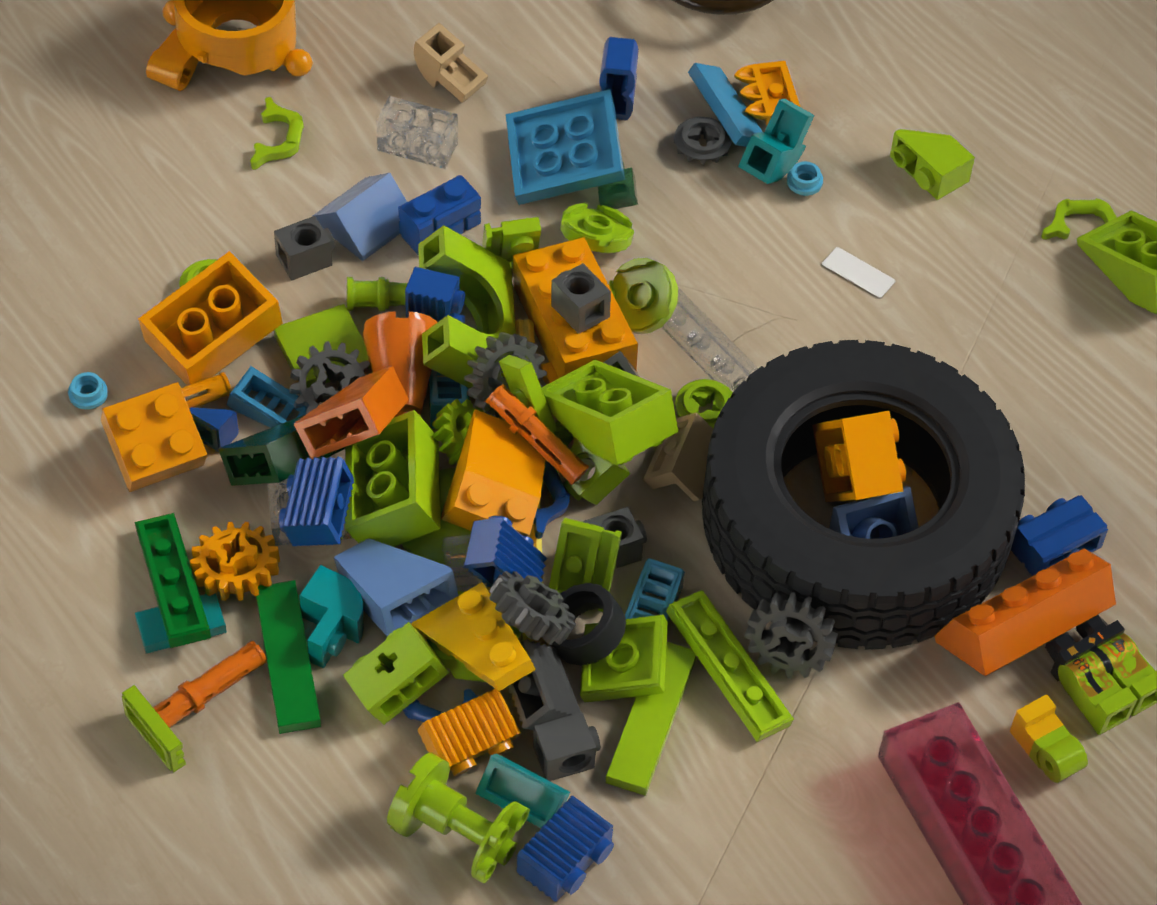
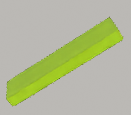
M700 590L669 604L666 613L756 742L790 727L794 718L704 591Z
M667 642L664 693L636 696L608 769L606 784L646 796L697 659L692 649Z

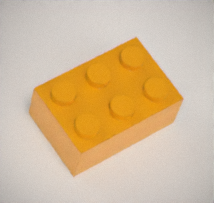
M230 251L138 318L145 342L186 385L213 377L283 324L278 300Z
M890 411L812 424L825 502L860 500L904 492L902 483L906 481V470L902 459L897 457L895 443L899 441V430L896 420L890 417Z

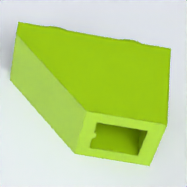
M899 129L894 132L890 157L898 167L903 168L916 180L923 190H927L936 200L970 181L975 157L951 135Z

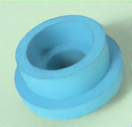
M807 161L799 162L788 172L787 185L796 194L803 196L813 195L821 190L823 175L819 167L814 163Z
M84 372L74 377L68 388V396L70 402L75 407L89 410L101 406L106 401L108 389L105 381L97 374Z

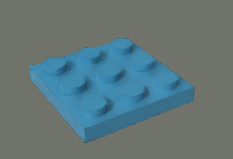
M610 89L506 114L514 192L518 205L625 180L614 100Z

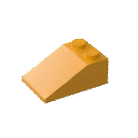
M475 409L444 505L441 520L471 531L474 521L485 520L491 516H503L512 521V527L516 531L528 537L541 497L546 459L519 433L514 435L509 430L511 425L507 421Z

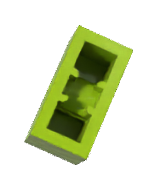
M408 622L402 628L392 631L386 640L372 652L356 660L353 667L345 672L343 676L367 711L385 725L450 672L427 640Z

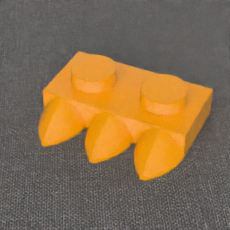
M786 61L751 64L740 68L734 74L736 79L749 84L740 91V95L754 101L745 109V113L754 118L764 120L766 126L780 99H787L800 107Z

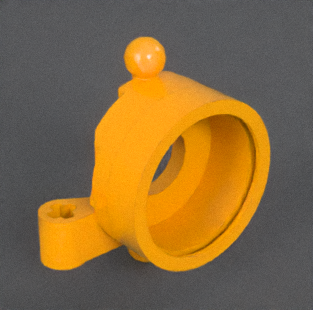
M169 0L163 7V17L167 23L176 26V28L150 56L146 67V75L149 79L182 91L189 84L199 61L222 67L241 75H251L267 69L276 71L281 66H285L287 71L293 76L306 75L310 72L313 62L307 51L304 49H294L296 45L295 0ZM230 20H245L257 26L240 31L216 29L222 23Z

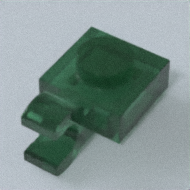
M623 162L625 180L598 186L600 207L605 205L613 209L638 205L636 180L632 167L625 169Z

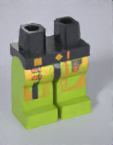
M1096 615L1076 626L1075 630L1083 638L1082 640L1075 642L1069 633L1065 632L1046 643L1045 648L1054 661L1050 673L1057 682H1061L1065 691L1098 735L1128 720L1130 715L1133 717L1157 703V670L1155 671L1141 655L1135 642L1128 635L1124 634L1125 629L1118 620L1108 625L1099 615Z

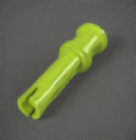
M347 277V310L353 311L354 307H377L379 311H385V309H389V306H406L405 289L408 283L389 282V279H385V277H379L377 281H354L353 277Z

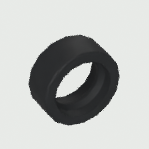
M584 583L574 585L561 592L560 594L563 597L562 603L569 606L567 611L575 615V619L586 611L593 609H603V615L598 625L590 633L581 638L566 639L560 645L554 641L551 645L552 648H556L558 655L566 662L580 666L596 663L607 657L619 645L625 633L626 618L620 605L609 591L597 584Z

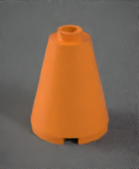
M396 311L385 312L371 317L364 323L362 335L372 373L392 365L409 398V401L395 417L412 410L421 415L432 371L431 368L423 365L422 333L438 322L432 317L418 312L409 311V318H396Z

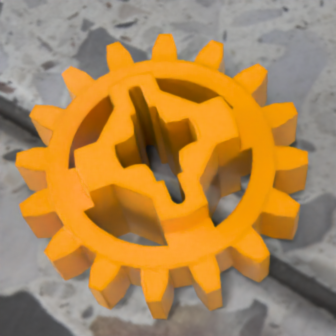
M232 521L228 522L227 529L223 531L216 526L212 527L213 536L201 535L199 537L200 546H193L191 549L193 559L190 560V565L195 576L196 585L198 587L205 586L208 596L219 591L222 601H226L230 594H236L238 601H242L244 593L248 591L254 596H258V586L270 587L272 585L271 576L279 575L278 563L280 562L278 546L275 545L274 536H265L264 527L262 526L257 527L253 531L250 530L249 522L246 521L242 524L241 528H235Z

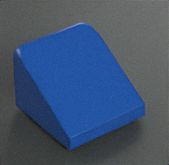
M193 407L189 409L202 442L205 445L219 452V448L230 444L237 437L239 429L237 413L235 411Z

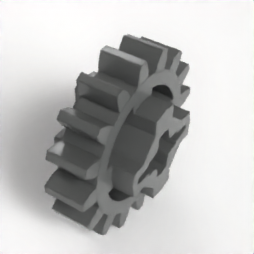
M500 332L498 339L488 336L486 338V349L476 346L475 351L479 357L476 361L468 360L467 364L474 369L472 374L465 376V381L473 383V387L467 391V395L476 399L474 406L497 418L500 415L485 401L502 384L510 391L505 377L501 376V373H503L499 364L501 359L512 355L532 362L538 380L547 375V371L539 369L538 366L545 360L544 356L535 353L538 346L527 341L526 337L517 334L511 335L505 332Z
M326 341L322 352L311 346L308 351L310 359L301 355L297 359L296 363L302 370L292 369L290 378L298 381V383L290 385L289 393L299 394L294 403L295 408L305 406L307 408L306 414H308L320 405L318 403L325 402L358 378L365 376L364 372L369 368V361L359 363L357 357L360 351L356 349L349 355L345 353V343L342 342L337 350H332L329 341ZM331 361L340 362L346 366L335 365ZM313 369V374L317 380L307 388L306 377L309 371ZM327 378L331 382L338 381L340 383L337 391L332 386L325 388L324 385Z
M504 571L489 590L492 593L489 599L497 603L495 609L503 613V620L508 625L514 626L522 633H525L530 639L538 641L542 637L550 645L554 641L560 645L576 626V623L573 622L575 615L567 611L569 606L562 603L563 597L557 590L541 583L537 577L527 575L524 579L516 571H513L512 574Z
M795 592L790 593L788 600H783L779 593H775L771 603L762 599L757 610H753L750 615L749 625L745 633V638L751 640L748 650L749 652L760 653L757 660L759 665L766 662L771 663V673L773 674L777 673L780 668L785 669L787 678L792 679L794 671L799 670L801 675L806 678L809 676L811 668L820 672L825 661H830L838 637V633L832 631L835 624L834 619H823L826 608L824 606L817 607L816 609L812 608V598L809 596L803 602H799ZM772 620L773 623H771L770 628L766 630V624ZM817 641V646L810 651L809 648H812L813 642Z

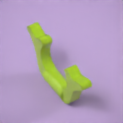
M271 97L265 98L266 109L261 113L263 123L274 121L287 123L289 128L286 141L279 146H265L261 143H255V154L250 160L253 170L258 169L269 161L290 158L299 150L304 129L302 116L295 111L278 106Z
M1097 198L1095 200L1064 199L1058 203L1053 222L1043 229L1041 238L1047 240L1057 236L1062 239H1068L1070 229L1066 225L1064 218L1070 216V214H1094L1102 218L1105 223L1117 217L1111 206L1104 200Z

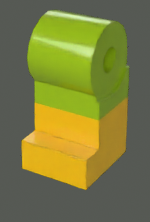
M1046 694L1016 710L1010 733L1036 766L1051 781L1059 783L1086 768L1088 759L1080 741L1069 733L1055 714L1056 705Z

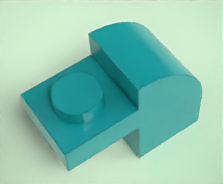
M780 99L765 132L751 136L738 167L766 184L781 180L803 154L806 146L802 143L815 115L787 99Z
M320 565L299 596L302 618L317 624L307 640L310 662L324 668L332 655L337 657L340 654L346 639L359 644L364 632L362 596L352 581L346 576Z

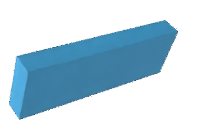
M700 63L693 64L688 73L735 145L747 147L751 136L763 131L755 119L745 113L747 107L720 67Z

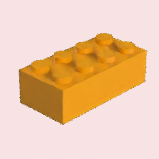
M585 237L513 255L514 289L528 318L534 323V331L549 362H552L558 378L595 359L605 362L619 351L623 353L637 372L638 343L612 291L610 318L580 334L551 306L552 279L556 278L560 273L571 270L582 263L611 291Z

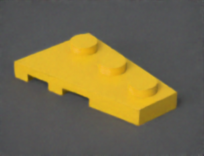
M483 582L410 623L425 639L435 643L440 651L448 656L452 655L464 663L469 671L498 691L536 670L512 628L503 620L502 612L495 609L497 604L489 599L490 593Z

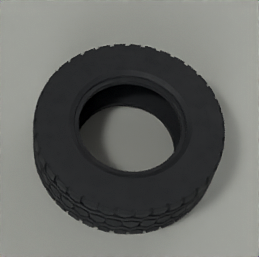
M839 340L836 344H833L832 341L813 344V347L809 349L807 346L789 351L786 357L782 354L767 362L765 368L763 366L759 367L748 376L746 381L743 380L734 390L731 397L728 398L715 422L708 448L702 498L703 526L711 554L713 553V559L721 574H725L728 584L737 594H742V600L752 609L757 610L762 599L771 603L775 593H779L783 600H788L790 593L795 592L799 602H803L809 596L812 598V608L816 609L820 606L826 608L823 619H834L835 624L832 631L838 633L837 647L858 649V646H864L865 650L885 649L886 645H891L892 648L911 645L913 640L918 642L935 637L934 635L952 619L969 611L973 606L982 604L995 587L1005 568L1025 496L1024 464L1022 453L1019 451V443L1013 429L1010 430V423L1001 409L996 410V403L985 391L980 392L979 385L965 374L963 376L958 374L959 370L943 361L939 363L935 361V357L917 351V353L911 352V348L896 344L887 346L885 342L865 340V343H859L858 340ZM890 411V417L896 420L899 430V441L895 443L898 459L901 458L903 463L912 468L926 482L937 502L938 513L923 526L911 532L882 539L848 536L819 524L796 504L788 492L783 479L795 465L817 453L812 424Z

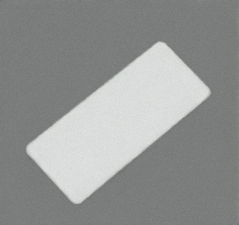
M836 247L822 262V265L878 298H881L895 283V279L839 247Z

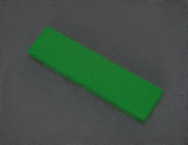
M171 513L135 522L137 536L170 648L210 639V628L175 514Z
M296 581L273 583L270 587L260 585L258 586L259 595L256 596L279 734L321 727V720Z

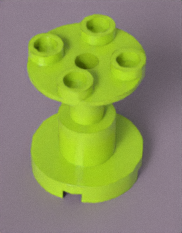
M429 752L422 756L409 771V773L416 776L409 786L400 785L388 811L387 824L395 832L405 837L415 833L423 823L443 835H447L451 830H454L479 845L471 868L472 877L482 883H486L493 874L497 863L505 866L512 858L517 847V843L512 839L516 831H519L524 825L530 809L513 801L500 812L494 822L487 820L466 807L467 797L446 785L450 772L449 762Z

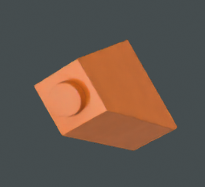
M391 365L358 378L294 423V426L310 458L314 459L315 457L323 456L379 435L405 406L409 398Z

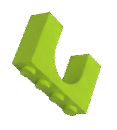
M443 225L418 244L419 267L460 277L459 290L465 291L464 303L475 320L477 330L447 315L422 333L423 365L470 389L473 387V383L465 381V376L472 374L474 369L467 364L468 360L476 361L479 357L475 351L476 346L486 349V338L491 336L498 339L500 332L511 335L516 334L511 263Z

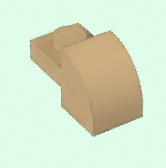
M438 23L415 41L414 58L421 74L433 88L441 84L463 103L486 84L488 75L463 54L465 45L442 24Z

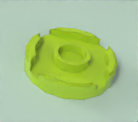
M579 203L569 206L563 212L560 230L564 237L569 241L585 237L591 251L616 253L626 250L632 243L634 229H631L632 222L627 216L616 209L605 205H597V209L587 208L588 204Z
M634 258L622 264L616 271L618 274L614 277L613 281L610 280L608 285L631 331L635 334H648L662 328L672 317L678 303V286L675 276L666 265L649 258Z

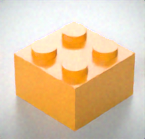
M179 382L102 408L101 423L129 492L204 466L208 454Z

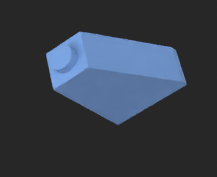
M370 538L334 556L338 573L352 581L362 596L363 611L386 636L392 631L402 628L408 622L416 621L458 596L453 570L449 566Z

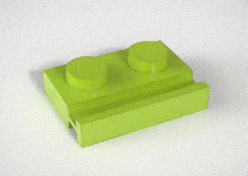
M539 217L501 222V227L491 228L490 223L484 224L482 247L509 261L511 269H513V255L539 249L541 236Z
M564 518L561 522L549 588L561 593L574 585L592 583L601 585L610 592L622 532L617 530L615 532L604 530V527Z

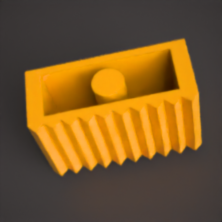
M497 689L488 691L483 695L426 720L417 729L426 750L449 762L450 770L454 777L477 766L474 759L481 755L489 753L491 757V755L496 753L502 755L514 748L512 741L521 733L501 692Z

